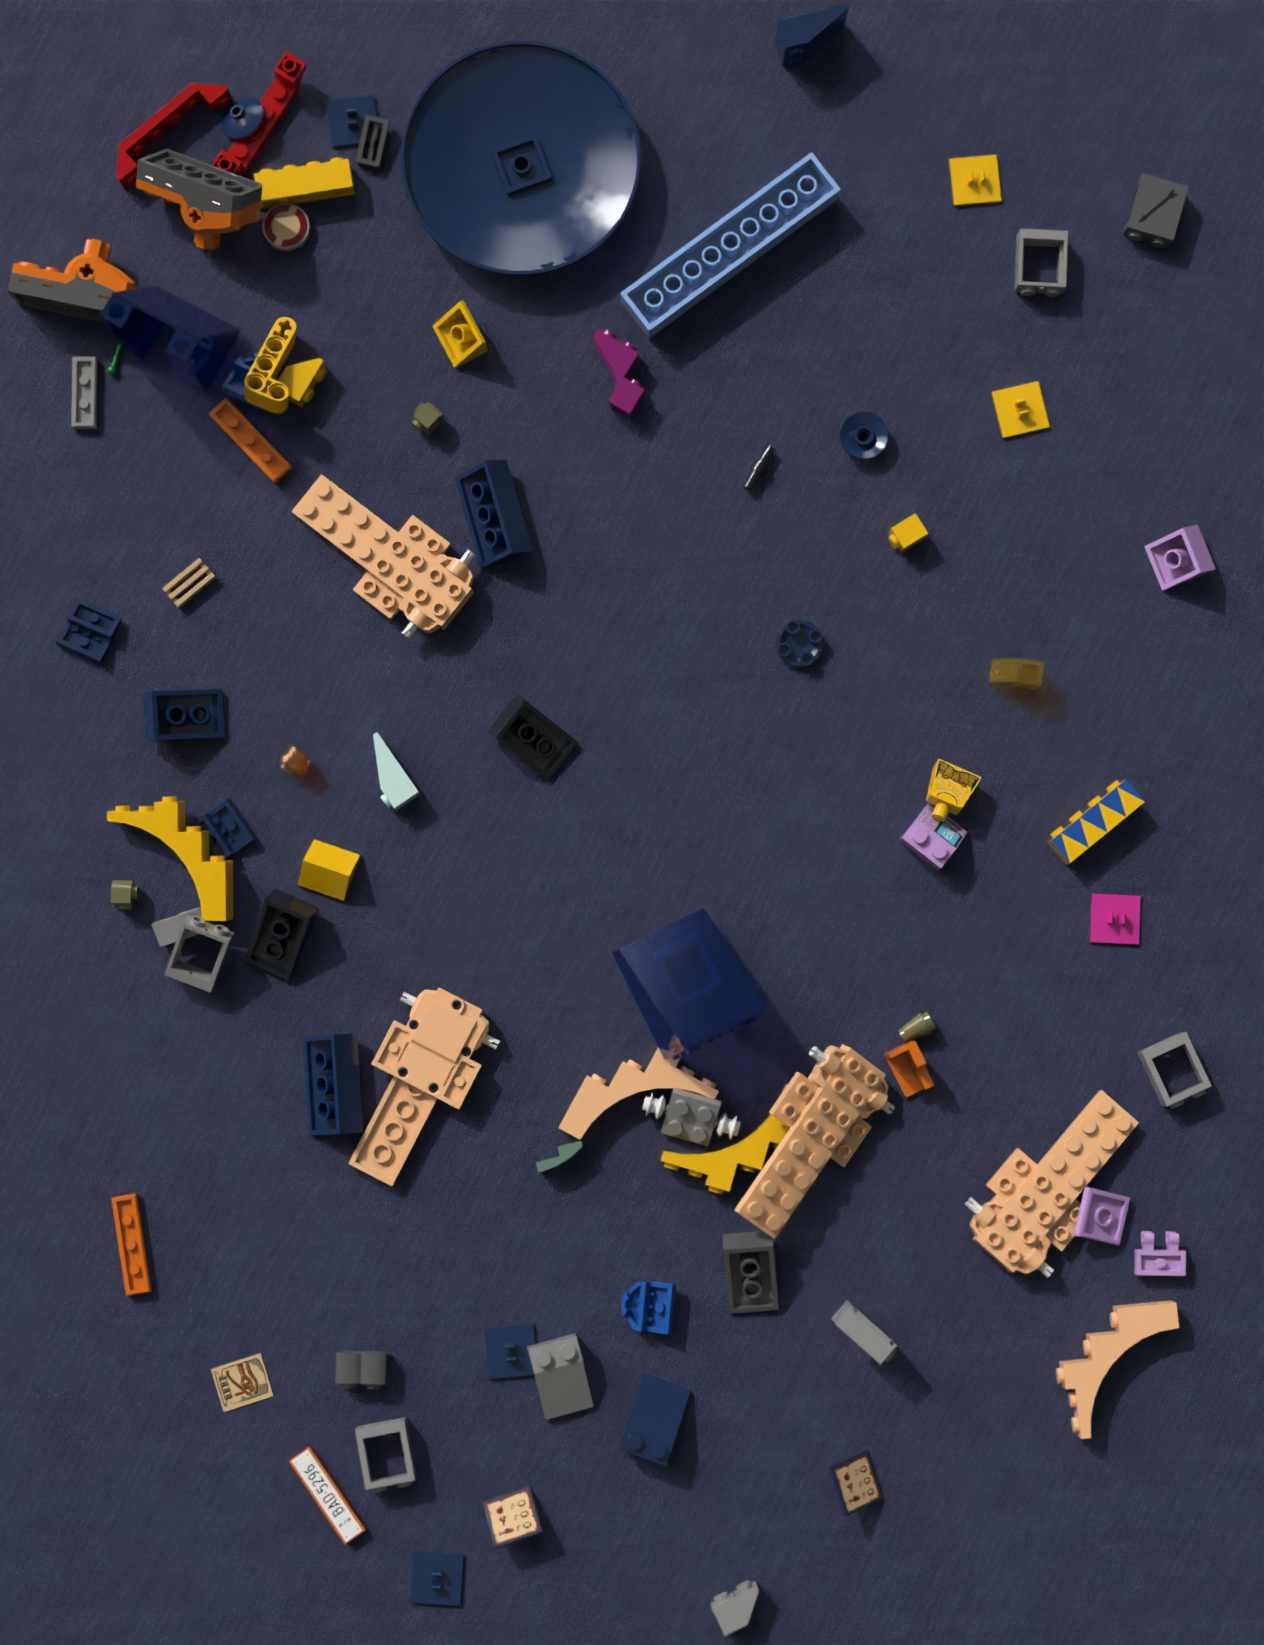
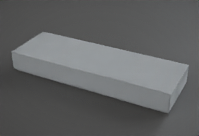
M72 357L71 428L97 429L98 358Z

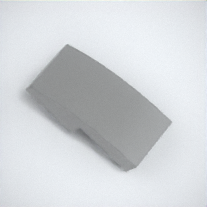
M201 907L180 912L176 916L152 923L160 947L176 942L182 923L188 915L202 918ZM189 930L187 938L198 935L199 933Z

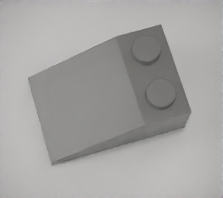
M575 1333L527 1346L546 1420L594 1407Z

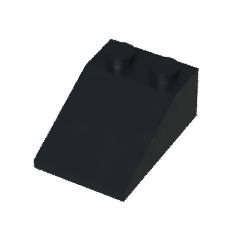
M518 694L515 695L487 731L488 734L547 780L552 777L578 744L574 738Z
M274 889L264 900L244 961L289 981L313 929L319 908Z

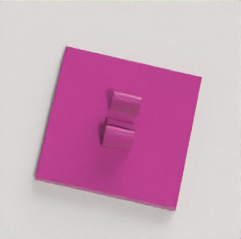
M1092 893L1090 942L1139 945L1141 896Z

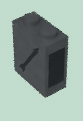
M1142 173L1137 182L1123 235L1128 236L1133 241L1139 242L1143 240L1150 242L1152 246L1157 248H1168L1174 240L1189 186Z

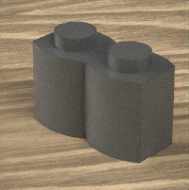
M338 1351L336 1353L335 1383L341 1384V1388H356V1384H366L367 1389H380L381 1385L387 1383L388 1352Z

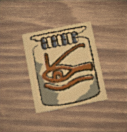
M261 1353L211 1369L223 1412L273 1396Z

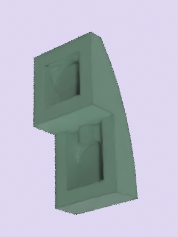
M582 1140L558 1146L560 1155L558 1157L536 1162L538 1173L554 1168L571 1158L583 1146Z

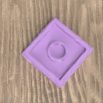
M1085 1186L1074 1235L1119 1246L1130 1197Z

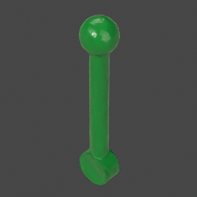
M126 327L121 328L119 331L121 337L112 365L107 370L110 375L117 373L116 365L125 338L130 335V331Z

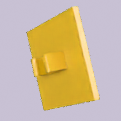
M997 155L949 159L954 206L1001 202Z
M1038 381L991 392L1003 438L1050 427Z

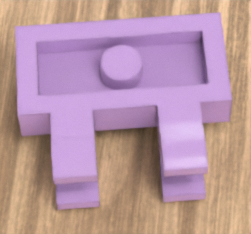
M1141 1231L1142 1249H1134V1274L1186 1276V1251L1179 1250V1233L1166 1231V1249H1154V1233H1151V1231Z

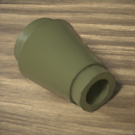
M926 1011L923 1014L921 1012L918 1013L898 1031L906 1043L909 1040L932 1034V1031L936 1029V1025Z

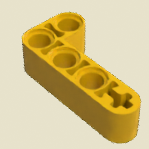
M281 317L275 322L244 381L245 399L253 405L276 414L282 413L287 409L289 400L288 387L275 380L296 340V323L289 317Z

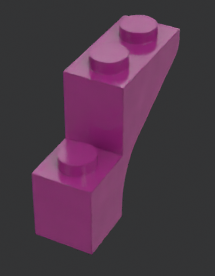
M597 329L594 333V345L616 382L615 391L609 401V408L630 420L644 397L643 385L633 378L627 379L638 361L639 353L636 352L637 349L628 342L623 344L616 340V336L607 330L602 332Z

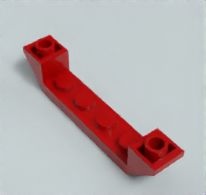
M287 51L284 53L273 70L276 78L260 101L264 107V119L260 127L249 137L235 140L228 152L221 150L212 166L239 176L248 170L295 98L307 66L306 62Z
M191 83L122 141L118 149L116 178L120 185L125 188L136 183L137 164L131 158L139 156L145 150V146L151 141L158 140L163 135V131L169 126L176 125L181 120V116L188 110H194L199 105L201 99L214 113L218 109L225 108L232 98L226 85Z

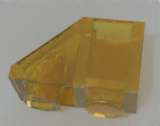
M1021 658L992 659L988 683L1037 690L1042 683L1044 662Z

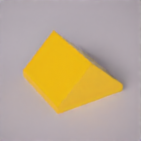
M464 300L458 302L433 325L454 368L488 352L486 342Z
M314 839L303 859L298 885L345 901L360 855Z

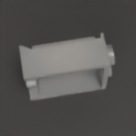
M848 1300L831 1318L835 1325L880 1365L883 1361L887 1363L895 1355L896 1351L894 1348L897 1345L857 1308L852 1306Z

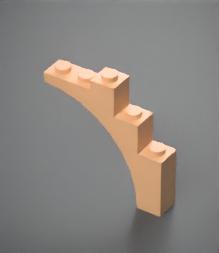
M665 1045L663 1049L657 1048L645 1072L640 1071L641 1065L630 1059L628 1063L622 1061L609 1087L604 1085L607 1080L596 1074H593L592 1077L587 1075L559 1128L581 1139L590 1124L605 1109L619 1100L641 1091L657 1088H678L697 1092L713 1099L716 1098L719 1091L714 1089L716 1084L703 1077L702 1081L694 1078L695 1072L681 1066L680 1070L677 1069L676 1066L680 1058L676 1057L678 1052Z
M1169 1300L1112 1306L1113 1312L1110 1313V1324L1112 1328L1115 1327V1331L1086 1333V1340H1083V1351L1085 1355H1088V1359L1059 1361L1060 1368H1056L1057 1382L1061 1383V1386L1065 1389H1072V1392L1068 1393L1070 1407H1074L1075 1417H1071V1426L1073 1433H1076L1080 1439L1091 1438V1415L1094 1399L1101 1381L1111 1365L1128 1348L1140 1340L1161 1331L1179 1328L1176 1302Z

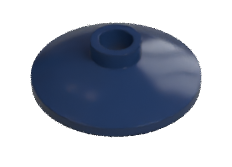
M243 97L234 101L222 116L221 128L224 134L234 140L244 139L252 135L260 127L264 119L263 105L254 97Z
M871 412L854 413L844 421L841 427L840 441L842 447L854 458L871 459L876 457L887 444V427L879 416ZM865 434L867 436V440L861 441L859 439V435Z

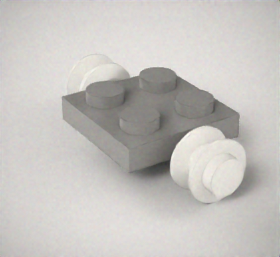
M673 1088L670 1102L666 1106L664 1095L659 1099L654 1098L653 1092L651 1096H645L642 1110L646 1111L645 1116L652 1112L655 1113V1117L658 1119L662 1116L663 1111L666 1114L661 1129L662 1134L705 1146L709 1145L713 1128L716 1129V1126L719 1137L723 1133H727L731 1140L732 1135L737 1136L741 1122L736 1121L737 1116L733 1119H728L727 1113H724L720 1116V1119L717 1118L721 1105L720 1100Z

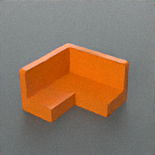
M908 1041L884 1053L905 1097L934 1086L924 1065L926 1061L916 1041Z

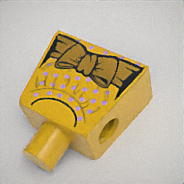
M938 759L932 769L926 802L935 806L932 817L938 821L945 822L948 813L958 815L981 777Z

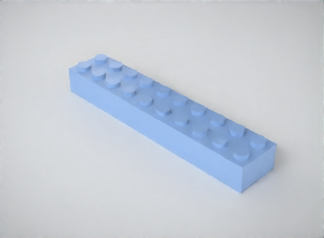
M811 152L620 293L621 304L648 339L838 200L841 189Z

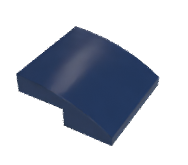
M77 598L67 616V623L59 635L56 644L63 649L101 665L117 633L122 617Z
M226 799L212 811L203 814L189 825L201 826L202 831H209V860L210 856H225V860H227L257 839L231 799Z

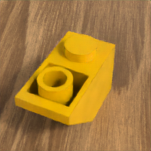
M317 358L286 366L278 381L288 387L290 401L302 407L305 402L308 403L314 394V386L317 381L321 382L326 375L325 362Z

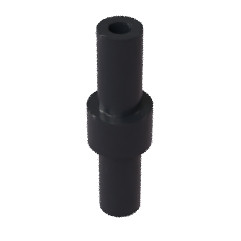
M767 445L759 460H755L750 468L751 473L743 485L746 490L752 491L759 477L764 475L768 468L766 465L775 451L773 447Z

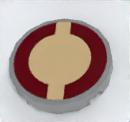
M281 203L270 208L264 216L262 223L263 234L268 243L275 249L286 252L303 246L309 238L311 230L309 218L304 210L291 203Z

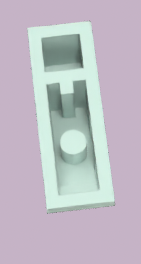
M378 732L373 734L380 789L384 793L380 797L388 808L393 806L397 811L420 795V793Z

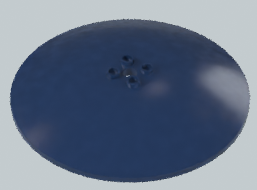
M507 41L483 46L462 55L440 70L429 81L415 101L406 121L401 144V171L405 191L414 214L427 233L444 250L468 265L487 272L510 276H533L561 270L579 262L602 246L613 235L630 209L636 193L641 166L640 141L635 120L626 100L614 83L598 67L576 53L559 46L535 41ZM525 160L528 163V167L522 171L515 168L516 162Z

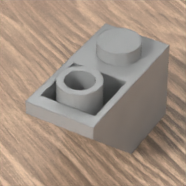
M749 1580L742 1582L736 1586L737 1590L729 1594L727 1592L720 1593L711 1602L712 1610L725 1636L748 1625L759 1592L756 1581L752 1583Z

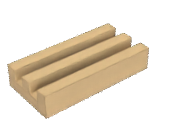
M198 558L162 589L175 605L180 608L216 577L203 561ZM201 567V569L198 572H196L192 577L185 581L175 591L171 592L173 588H175L179 583H181L197 568ZM204 573L208 575L179 600L176 598Z

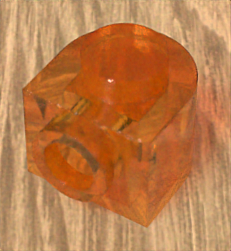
M290 744L280 756L279 760L282 763L279 766L290 775L295 772L300 777H303L310 769L309 763L312 760Z

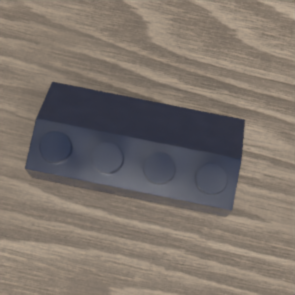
M486 460L455 477L480 568H487L516 560L532 552L507 460Z
M357 1033L303 1037L309 1135L363 1132Z

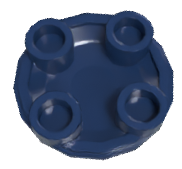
M801 619L791 620L782 626L777 634L775 643L777 653L782 661L790 666L799 668L814 663L821 655L824 644L822 632L817 626Z

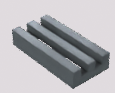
M370 115L365 116L356 164H364L380 169L390 124L389 120ZM370 122H375L367 159H364L363 154ZM383 124L376 161H372L379 125Z

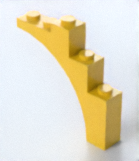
M164 796L162 801L154 802V806H139V810H130V806L121 805L115 806V810L107 811V821L126 823L144 829L160 838L178 855L195 883L200 899L202 918L205 921H228L233 919V860H225V856H210L209 860V831H202L201 826H186L185 801H177L176 796Z
M784 1084V1087H783V1089H782V1092H783L784 1089L786 1088L787 1084ZM769 1114L754 1132L738 1143L724 1149L703 1154H680L663 1150L660 1160L665 1162L664 1167L678 1171L680 1166L689 1169L688 1174L702 1178L703 1174H706L705 1185L710 1186L709 1191L723 1194L724 1190L730 1191L738 1163L742 1164L740 1169L755 1173L756 1169L762 1170L769 1142H773V1148H777L790 1128L772 1114Z

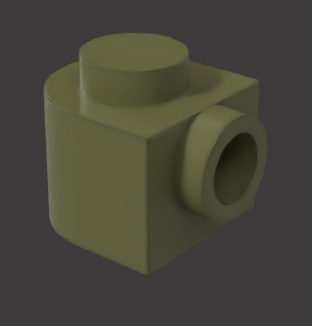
M421 403L414 411V420L411 422V425L418 432L422 433L424 431L430 435L440 425L445 415L432 403Z
M113 880L110 903L117 906L118 910H132L134 900H138L139 897L138 885H134L133 880Z

